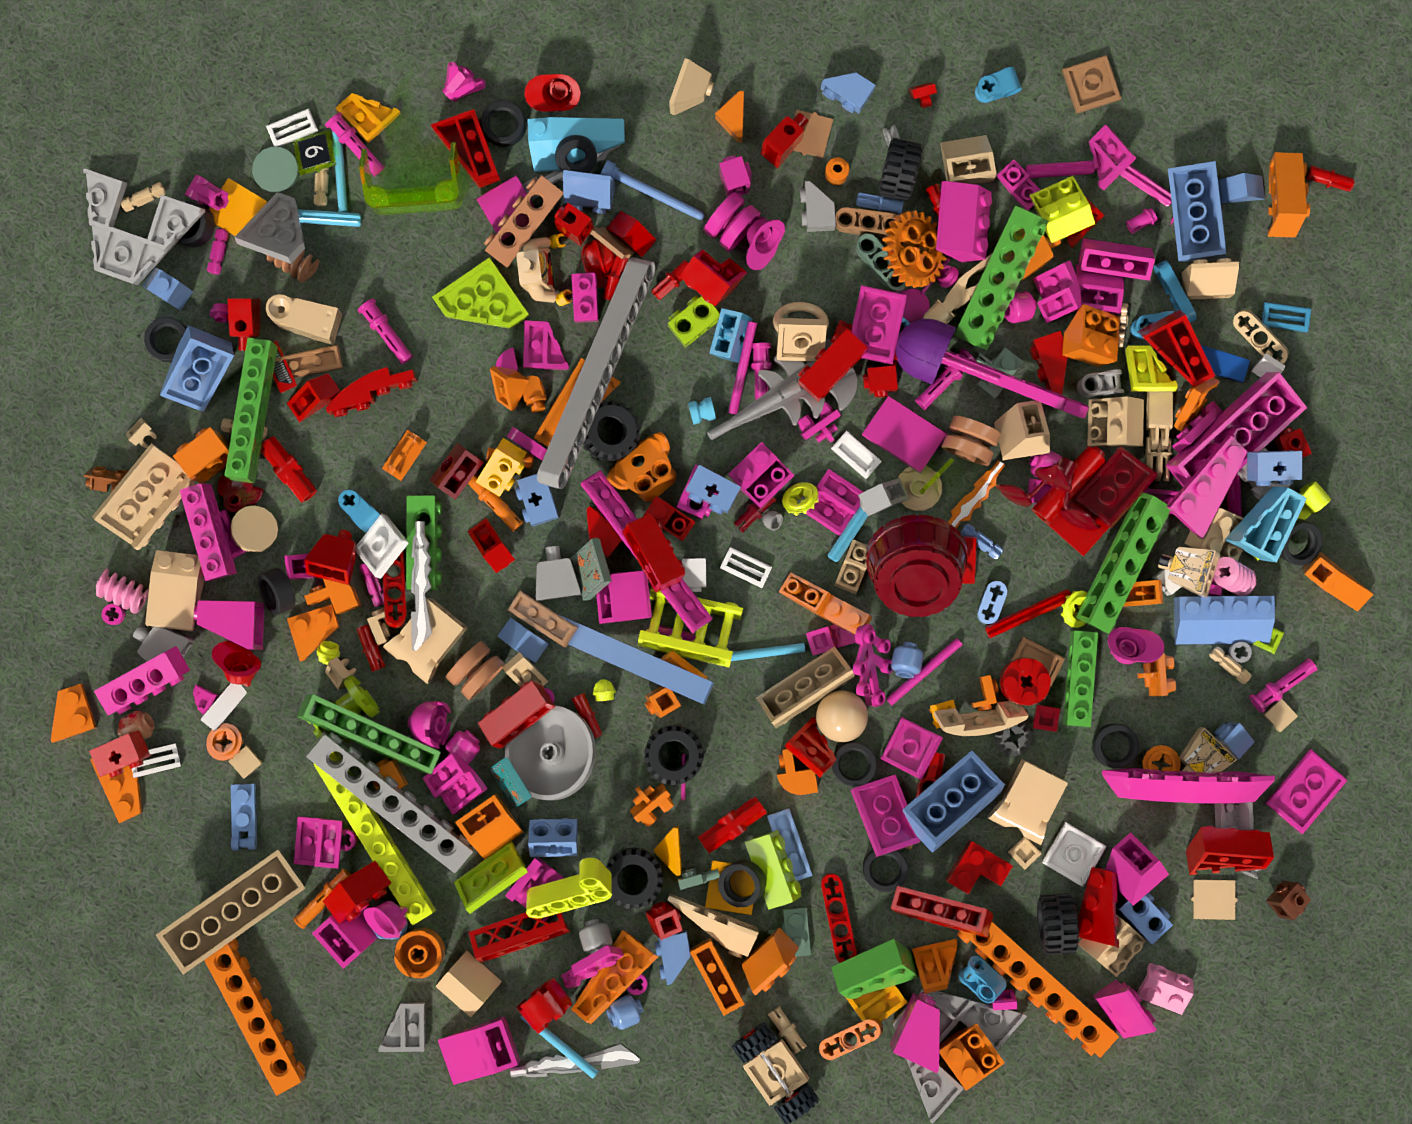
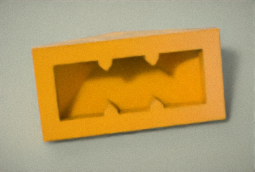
M679 825L674 826L654 849V853L676 876L682 874Z

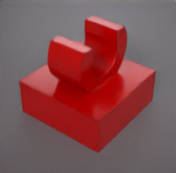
M929 82L908 88L910 97L913 99L918 98L921 107L932 106L930 95L937 93L935 83Z

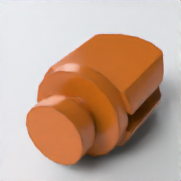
M537 376L526 377L529 379V382L523 393L524 401L528 407H531L533 413L545 410L544 403L547 400L543 383Z

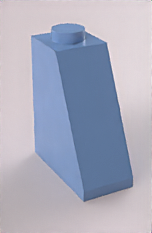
M156 267L151 270L141 285L180 311L193 293L192 290Z

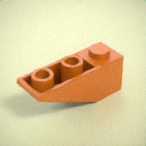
M1322 552L1312 562L1302 567L1304 575L1357 612L1374 595Z

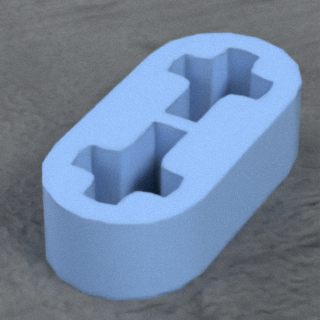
M994 581L985 588L977 610V617L980 622L991 624L998 619L1007 596V588L1004 583ZM996 585L1000 586L999 590L1002 592V595H997L995 601H991L993 593L990 592V588H995ZM989 604H993L991 612L994 613V617H989L988 620H985L982 610H987Z

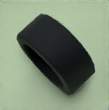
M506 100L495 101L488 105L482 113L481 126L483 133L488 141L495 146H513L524 136L526 130L525 117L519 106L513 102ZM498 111H509L517 119V128L510 136L500 137L491 130V118Z
M184 201V203L205 209V212L200 217V227L197 233L191 238L183 235L178 243L195 248L203 246L214 233V216L204 205L192 201Z
M172 317L155 319L145 331L144 343L146 349L153 357L163 362L172 363L175 352L163 353L159 351L155 345V336L161 328L168 326L176 328L182 338L187 327Z
M1297 518L1280 557L1294 565H1305L1317 558L1322 549L1323 538L1319 528L1311 522ZM1299 529L1307 530V545L1299 554L1292 555L1288 547L1291 536Z
M280 568L271 569L258 576V587L261 597L272 614L279 615L295 607L296 599L293 587L287 575Z
M1108 724L1101 727L1095 733L1092 741V751L1095 758L1102 765L1109 768H1124L1137 758L1139 740L1129 727L1122 724ZM1112 732L1123 734L1129 742L1127 755L1119 760L1109 759L1102 750L1103 739Z
M847 742L839 746L834 752L837 760L832 765V771L836 778L844 785L851 787L862 786L868 783L875 775L877 768L876 757L865 744ZM851 750L862 752L868 761L867 771L858 778L847 777L840 768L842 756Z
M872 849L863 861L862 871L865 880L872 888L880 892L896 890L897 886L904 884L908 876L906 859L898 850L884 854L893 857L898 862L899 873L893 881L881 883L873 877L871 872L872 863L877 858Z
M738 860L725 867L721 872L718 881L719 892L730 905L737 908L748 907L758 901L764 894L766 878L762 869L754 862ZM743 870L752 877L755 889L750 896L741 897L733 891L730 885V877L733 872Z

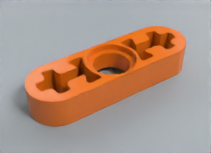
M867 1018L824 1039L819 1045V1052L827 1060L836 1059L879 1038L883 1033V1024L878 1018ZM869 1024L870 1026L875 1025L876 1030L874 1034L869 1032L864 1036L862 1035V1031L867 1029ZM852 1032L856 1035L857 1043L855 1045L847 1043L845 1039L846 1033ZM838 1042L841 1044L833 1052L826 1050L829 1044L834 1045Z

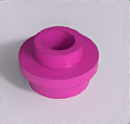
M946 265L944 269L939 270L941 276L936 277L942 288H948L957 282L959 271L955 267Z
M223 303L214 304L213 309L210 310V316L216 322H228V305Z

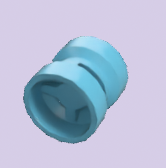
M711 397L704 398L700 401V404L696 401L688 402L693 425L701 423L702 418L708 421L716 419Z

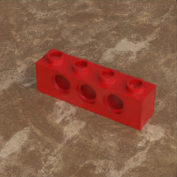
M900 886L896 888L891 909L899 915L986 938L988 937L993 919V914L988 909Z

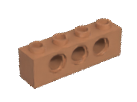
M542 175L539 179L536 177L532 179L526 187L530 190L525 198L521 195L512 206L516 210L511 216L506 214L498 224L501 227L497 235L491 233L484 243L487 246L485 251L505 267L510 265L516 254L526 244L563 195L560 189ZM533 195H539L543 199V205L538 209L530 205V198ZM522 213L528 216L529 223L526 227H519L516 224L515 218L518 214ZM505 232H510L515 237V241L511 246H506L501 241V236Z

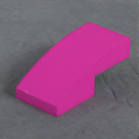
M836 625L806 633L813 656L826 652L834 646L839 648L856 643L853 633Z

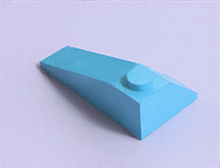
M563 117L528 119V142L534 172L560 170L556 164L555 151L560 141L571 135L587 137L592 141L598 153L625 143L624 119ZM572 149L567 155V159L571 163L580 162L585 158V153L581 149Z

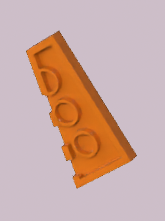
M582 358L534 436L535 440L547 447L551 442L585 362ZM611 377L602 401L621 383L619 380Z
M622 930L613 944L614 947L622 949L624 956L616 960V964L598 970V974L591 978L571 1009L589 1024H592L659 957L627 931Z

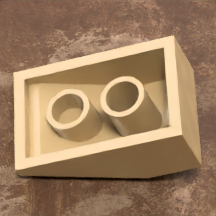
M156 550L150 576L146 626L193 631L195 624L194 607L200 601L205 581L198 555Z

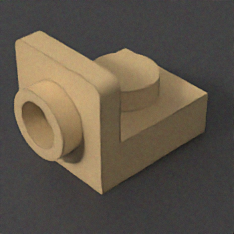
M384 608L372 612L373 617L367 619L378 645H384L389 642L388 637L391 636L388 625L386 623L382 624L381 621L385 619Z

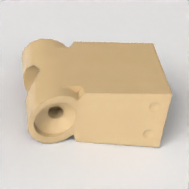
M280 294L272 296L266 303L267 315L279 328L334 346L342 318V313L338 308Z
M427 598L433 634L417 651L412 650L411 619L401 630L400 634L383 646L396 659L407 661L413 673L427 684L431 682L439 663L468 629L465 624L433 598Z
M1021 759L1002 799L989 813L987 818L1003 827H1018L1023 837L1041 845L1047 822L1068 783Z

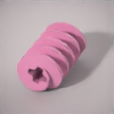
M1222 557L1218 561L1214 581L1217 585L1238 596H1246L1256 586V574L1230 557Z
M106 568L96 584L97 597H105V600L108 602L113 601L117 606L122 604L123 609H130L134 614L138 613L145 605L149 589L143 593L142 584L134 589L135 581L133 580L126 585V577L124 576L117 581L118 573L115 572L109 577L110 570Z

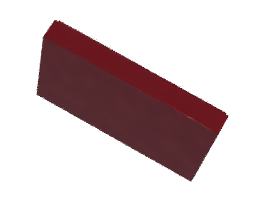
M1120 446L1074 500L1112 529L1158 475Z

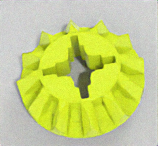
M797 483L784 493L782 499L783 506L789 514L794 513L796 516L801 512L806 514L808 509H814V504L819 502V492L811 483ZM804 496L805 500H802L801 503H798L797 500H801Z
M1082 590L1073 591L1071 596H1066L1065 604L1061 605L1063 612L1060 614L1064 617V623L1074 628L1086 625V623L1076 618L1078 613L1075 612L1074 605L1077 604L1080 610L1088 594L1087 592Z

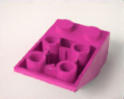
M1115 979L1093 995L1115 1029L1124 1039L1152 1033L1157 1030L1153 1025L1156 1022L1155 1018L1148 1009L1140 1005L1141 998L1125 982L1121 984Z
M505 1015L438 1039L453 1085L501 1072L517 1066L520 1062V1057Z

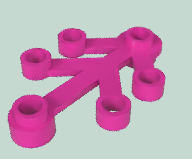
M864 624L863 626H858L855 633V641L857 644H860L853 665V673L861 676L856 687V693L859 696H865L866 705L878 707L884 704L885 693L879 689L876 667L882 673L887 674L892 673L893 669L891 668L892 660L882 659L874 654L872 645L876 647L878 652L888 653L891 643L889 639L878 638L871 624Z

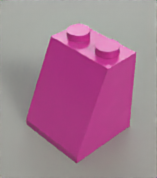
M198 601L197 606L194 607V619L197 620V625L247 649L263 650L264 603Z
M913 992L889 1045L893 1053L938 1073L940 1010L932 996L924 994V992H920L919 995Z

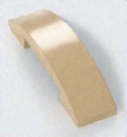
M1010 701L997 702L996 709L959 714L956 708L934 711L933 714L943 731L959 736H979L999 732L1015 726L1028 718V714L1022 705Z

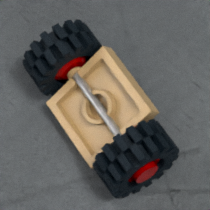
M763 1022L741 1036L739 1040H736L732 1048L742 1063H744L742 1067L769 1106L777 1102V1105L774 1106L775 1111L784 1124H790L792 1121H796L797 1118H801L805 1113H808L810 1109L818 1104L820 1099L810 1084L806 1083L809 1080L808 1075L784 1040L781 1039L772 1045L776 1041L777 1036L768 1023Z

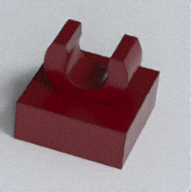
M1035 705L1032 728L1057 732L1060 708Z

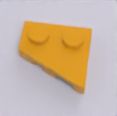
M351 93L335 108L336 112H341L343 114L342 118L351 127H354L356 132L367 143L373 140L400 115V111L397 108L391 109L382 106L380 102L366 100L354 93Z

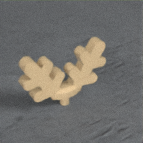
M1125 303L1122 304L1118 347H1123L1125 329L1129 321L1127 315L1128 304Z

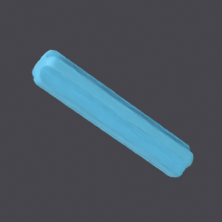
M298 209L301 223L359 227L362 222V217L359 213Z
M861 506L828 553V557L834 562L840 560L868 517Z

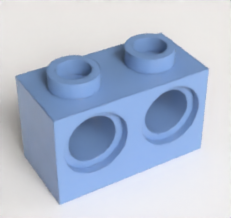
M577 819L530 820L528 839L530 857L577 856Z
M1149 892L1141 899L1143 907L1137 912L1133 911L1132 904L1126 898L1123 899L1116 908L1150 944L1153 945L1173 926L1168 920L1171 916L1162 907L1158 909L1152 903L1155 899ZM1157 917L1159 925L1155 929H1150V919Z

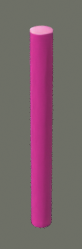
M748 321L728 411L731 414L738 413L757 326L755 322Z
M957 638L954 639L925 664L919 674L914 675V678H909L886 698L891 706L895 704L963 644Z

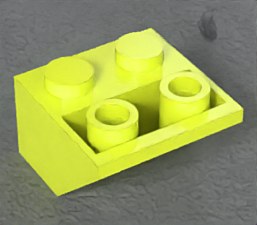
M1073 176L1030 195L1038 216L1049 221L1045 232L1051 243L1095 224L1090 204Z

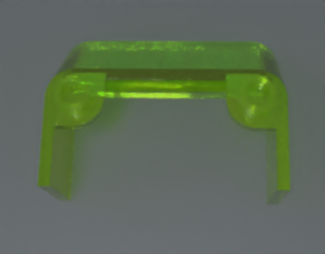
M451 142L449 156L452 179L442 180L436 186L386 190L380 185H373L367 149H362L359 171L364 199L367 205L378 215L448 211L460 208L463 203V188L456 142Z

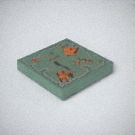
M592 538L571 557L583 601L591 600L612 581L599 538Z

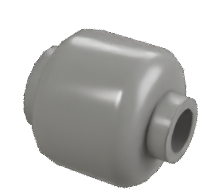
M598 919L585 922V927L579 932L583 951L590 953V955L606 945L611 946L613 943L608 924L599 923Z

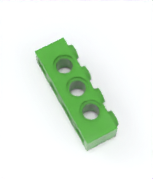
M407 496L406 540L409 543L406 546V590H411L412 569L414 566V558L411 557L413 537L415 536V522L419 521L420 516L423 514H429L430 523L425 526V536L430 539L428 552L431 556L430 567L432 568L428 575L432 586L429 590H437L438 585L442 583L441 571H438V562L442 560V550L438 548V538L442 537V526L438 524V515L442 514V502L438 501L436 496Z
M1070 631L1063 725L1091 727L1098 641L1097 632Z

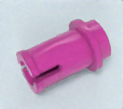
M1145 208L1141 214L1125 221L1130 233L1135 234V232L1149 224L1151 226L1154 225V222L1157 221V216L1151 208L1148 210Z

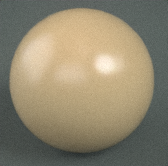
M839 690L826 695L821 700L816 712V721L820 731L830 740L849 742L859 737L865 730L868 722V711L865 703L858 695L850 691Z

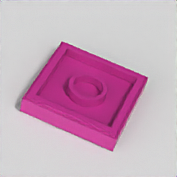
M901 717L880 759L922 780L943 738Z

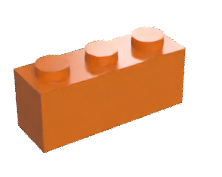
M709 938L690 948V954L723 1016L745 1005L744 999L712 939Z

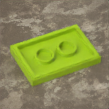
M510 841L457 879L454 884L465 909L471 914L528 873V870L516 846Z

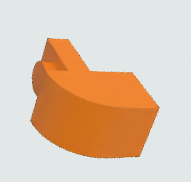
M323 579L326 588H323L322 585L309 590L310 594L304 596L307 605H314L330 598L336 614H342L362 606L357 592L351 584L346 585Z
M787 748L782 749V755H778L780 769L785 768L786 773L776 774L781 786L788 792L796 795L817 793L815 773L810 768L795 771L793 754Z

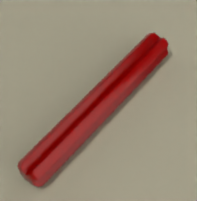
M1068 589L987 625L985 631L989 638L997 636L1060 607L1062 604H1065L1066 596H1071V593Z

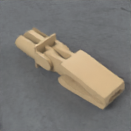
M992 254L965 273L953 286L944 302L942 303L938 299L925 313L923 319H935L948 324L955 316L952 311L958 310L969 302L977 288L976 285L966 289L967 281L976 273L985 270Z
M1147 391L1145 431H1149V437L1146 438L1144 457H1146V465L1158 475L1154 481L1161 480L1162 467L1163 480L1169 481L1170 470L1166 464L1170 461V456L1172 455L1169 430L1173 427V391Z

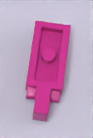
M1214 401L1201 409L1202 416L1199 414L1189 423L1192 426L1190 429L1186 427L1176 436L1179 440L1172 446L1176 452H1181L1189 446L1223 412Z
M606 945L572 965V969L561 975L565 988L577 987L582 980L597 975L598 970L616 964V960L624 956L622 949Z

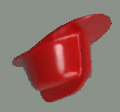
M545 74L535 76L529 80L525 87L524 95L530 107L537 111H567L577 105L580 100L581 91L576 80L569 75Z
M596 239L583 246L581 252L585 273H596L597 288H605L608 281L607 274L610 275L616 254Z
M232 641L220 642L212 650V659L223 670L225 678L230 683L243 684L246 687L251 685V681L261 668V661L249 649Z

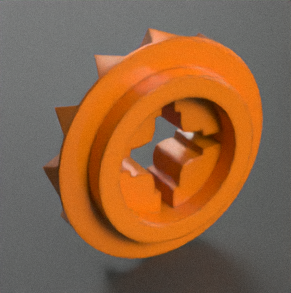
M228 723L221 724L215 731L211 730L206 741L209 754L221 761L233 759L237 753H240L241 745L244 743L241 737L242 733L236 726ZM227 736V739L232 741V743L227 744L226 748L217 743L224 741Z
M1154 746L1146 751L1142 760L1143 769L1158 770V766L1152 764V761H1159L1163 754V762L1171 766L1162 767L1161 772H1176L1180 770V758L1168 746Z

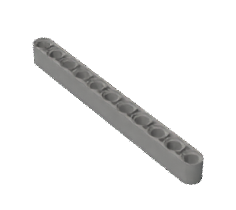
M631 257L628 260L537 474L538 483L558 489H563L567 484L654 278L656 270L654 262Z

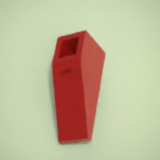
M1061 331L1033 340L1029 351L1033 361L1037 360L1040 369H1037V374L1040 382H1045L1048 390L1062 395L1068 357L1063 356L1064 339Z

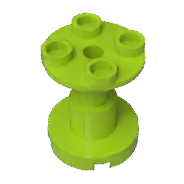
M350 675L343 681L348 692L335 701L338 706L356 714L363 710L371 718L380 712L378 705L369 692L361 686L358 687L361 682L355 676ZM314 725L316 729L313 730V733L319 738L325 729Z

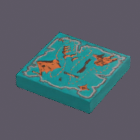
M509 758L502 759L489 769L513 809L532 798Z

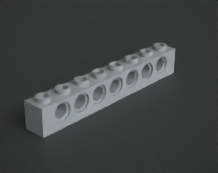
M325 730L308 749L306 757L453 873H456L473 853L472 846L464 834H456L452 831L454 827L444 819L442 821L434 816L436 813L427 805L422 807L416 802L417 798L408 790L403 792L397 787L399 784L392 777L387 776L385 778L379 773L380 769L371 761L366 763L360 758L362 755L352 746L347 748L341 743L343 739L335 732L328 733ZM338 751L343 757L339 761H333L329 757L330 753ZM352 766H358L361 769V773L357 776H352L348 773V769ZM370 781H377L380 787L377 790H369L366 785ZM390 795H394L398 798V802L394 805H389L385 802V799ZM408 810H413L417 813L413 819H406L403 815ZM425 825H433L435 830L430 834H426L422 831ZM444 839L453 841L452 846L449 848H443L440 843Z

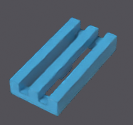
M1268 302L1263 303L1262 322L1267 327L1308 332L1311 308ZM1269 309L1303 313L1305 318L1269 313ZM1268 318L1304 323V326L1268 321Z

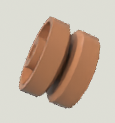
M953 416L949 429L956 435H946L942 448L964 460L989 466L994 453L988 447L997 446L1001 433L978 421L962 416Z
M480 641L468 650L446 675V678L454 686L461 684L468 678L461 688V693L468 700L473 699L505 665L498 656H492L483 663L491 650L483 641Z

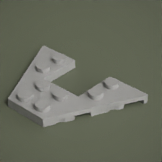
M85 168L83 169V173L86 174L88 187L86 199L89 202V225L92 226L93 232L91 245L94 252V270L126 282L139 285L205 212V209L161 195L147 239L114 228V224L127 183Z
M941 991L927 993L934 998L933 1000L936 1001V1005L940 1010L939 1043L959 1021L967 1027L977 1023L997 1051L1027 1017L1024 1013L1013 1010H993L990 1004ZM906 1007L892 1022L895 1031L904 1014ZM906 1059L930 1122L933 1124L964 1087L940 1065L938 1073H935Z

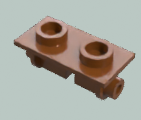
M102 466L92 467L84 474V477H87L86 487H90V490L107 492L109 484H112V492L128 471H109Z

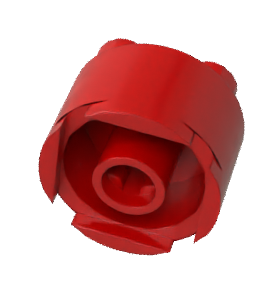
M1015 659L1006 664L1001 671V691L1012 703L1034 705L1043 700L1049 692L1051 683L1049 672L1041 662L1035 659ZM1029 677V686L1022 687V680L1020 678Z
M553 977L534 990L527 998L528 1000L524 999L516 1008L532 1029L539 1034L549 1026L548 1023L553 1019L556 1021L562 1017L573 1003Z

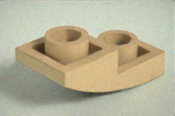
M854 539L852 540L834 586L853 594L857 593L867 569L865 559L866 544Z

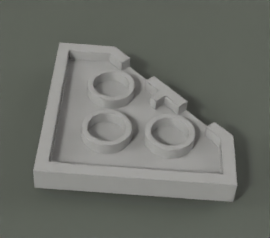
M277 192L234 237L237 244L291 264L305 249L298 205L295 198Z

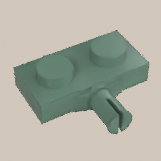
M1006 347L991 361L981 352L975 358L977 362L1010 375H1014L1023 363L1020 358ZM981 378L976 383V386L993 399L1004 388Z
M695 867L682 871V876H679L678 883L680 890L707 883V881L719 878L720 875L718 868L702 872V870L696 871Z
M807 908L782 909L783 923L781 929L799 947L795 956L811 955ZM777 929L768 930V937Z

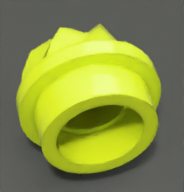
M322 641L320 646L317 647L318 659L325 665H328L330 660L340 656L339 645L334 642Z
M602 679L595 684L592 693L595 695L596 701L614 700L616 690L610 681Z

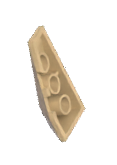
M669 894L668 901L722 946L729 949V954L742 958V955L748 957L757 938L758 927Z

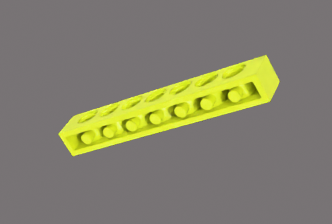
M334 751L329 755L333 761L342 759L338 751ZM314 763L313 765L372 861L378 863L392 884L389 888L399 905L407 907L408 910L405 914L412 926L435 912L434 905L376 811ZM348 769V773L353 776L350 769Z

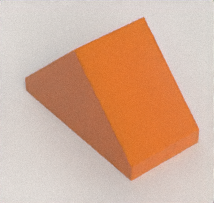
M739 91L715 113V119L738 143H742L744 91Z
M492 366L490 372L496 400L510 411H514L526 389L529 379L515 369Z
M1162 581L1135 582L1123 607L1163 604Z

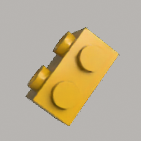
M502 438L476 483L500 497L504 489L509 491L516 480L513 478L514 473L518 475L521 473L526 464L523 459L527 452Z

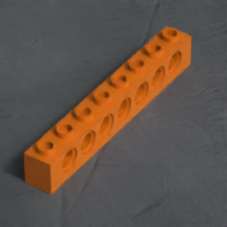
M991 922L988 937L983 941L977 940L975 934L960 930L957 933L966 944L970 941L975 944L977 948L974 951L984 960L989 957L994 962L992 967L1002 976L1007 973L1012 978L1010 983L1020 992L1023 989L1030 994L1028 999L1037 1008L1042 1005L1047 1009L1048 1012L1045 1015L1055 1024L1060 1021L1066 1027L1063 1031L1073 1040L1078 1037L1083 1042L1081 1047L1089 1055L1093 1056L1095 1053L1101 1058L1119 1038L1111 1028L993 922ZM998 945H1004L1005 953L1000 957L994 956V948ZM1016 961H1021L1023 963L1022 970L1017 973L1012 972V964ZM1034 977H1039L1041 980L1040 986L1035 989L1030 988V980ZM1052 993H1057L1058 1001L1052 1005L1048 1004V996ZM1074 1009L1076 1011L1075 1018L1070 1021L1066 1020V1012ZM1088 1025H1092L1094 1027L1093 1034L1088 1037L1084 1036L1083 1029Z
M235 938L204 961L277 1096L301 1083L305 1079L304 1074H306V1070L301 1061H296L293 1055L295 1052L294 1047L289 1040H285L281 1033L284 1031L283 1026L278 1019H274L270 1012L272 1011V1006L267 998L263 999L259 991L261 990V985L256 977L252 978L248 970L250 969L249 962L244 956L241 957L238 952L239 944ZM223 954L230 956V966L223 964ZM234 975L242 978L241 987L233 983ZM245 996L253 999V1007H247L244 1004ZM256 1017H260L264 1020V1028H258L256 1026ZM267 1038H271L275 1041V1049H270L267 1047ZM278 1059H282L287 1063L286 1070L278 1068Z

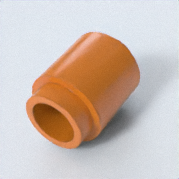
M838 157L831 159L827 163L825 170L827 182L835 186L843 184L847 180L849 173L848 163ZM833 169H840L841 172L837 173Z

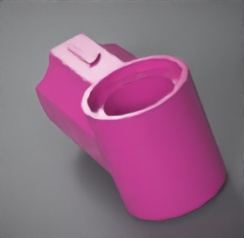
M197 174L184 194L191 200H196L199 204H206L216 210L225 208L229 202L227 192L214 186L211 182Z

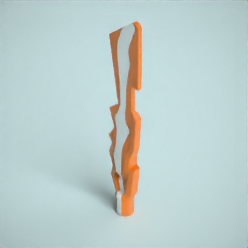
M998 460L989 471H986L973 484L975 488L965 495L951 510L952 517L948 521L950 525L957 529L961 521H970L973 510L981 507V502L988 498L989 490L996 486L997 476L1005 467L1001 461Z

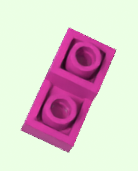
M1013 160L997 174V177L1014 199L1025 210L1029 211L1034 207L1030 195L1040 191V189L1029 178L1030 175Z

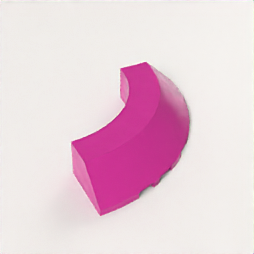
M1141 768L1102 770L1103 777L1117 797L1163 802H1255L1275 781L1274 775L1240 771L1212 773L1187 771L1161 772V770Z

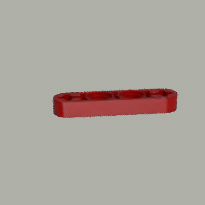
M403 551L391 565L397 567L400 570V574L396 577H391L386 571L383 575L385 622L394 628L402 626L406 620ZM396 588L400 590L401 596L397 599H392L388 596V591ZM393 605H397V614L402 615L399 616L397 621L391 616L393 614Z
M828 873L822 877L821 889L835 957L841 963L846 960L844 957H839V953H842L843 949L841 944L836 946V941L844 942L850 939L851 943H846L847 950L852 951L849 959L856 956V948L842 881L837 874ZM828 878L838 881V885H835L834 888L836 894L841 892V897L833 896L827 899L826 895H831L830 888L825 887V883H828ZM833 901H840L843 904V909L838 914L832 913L829 909ZM838 924H844L848 928L847 934L843 937H838L834 933V929Z

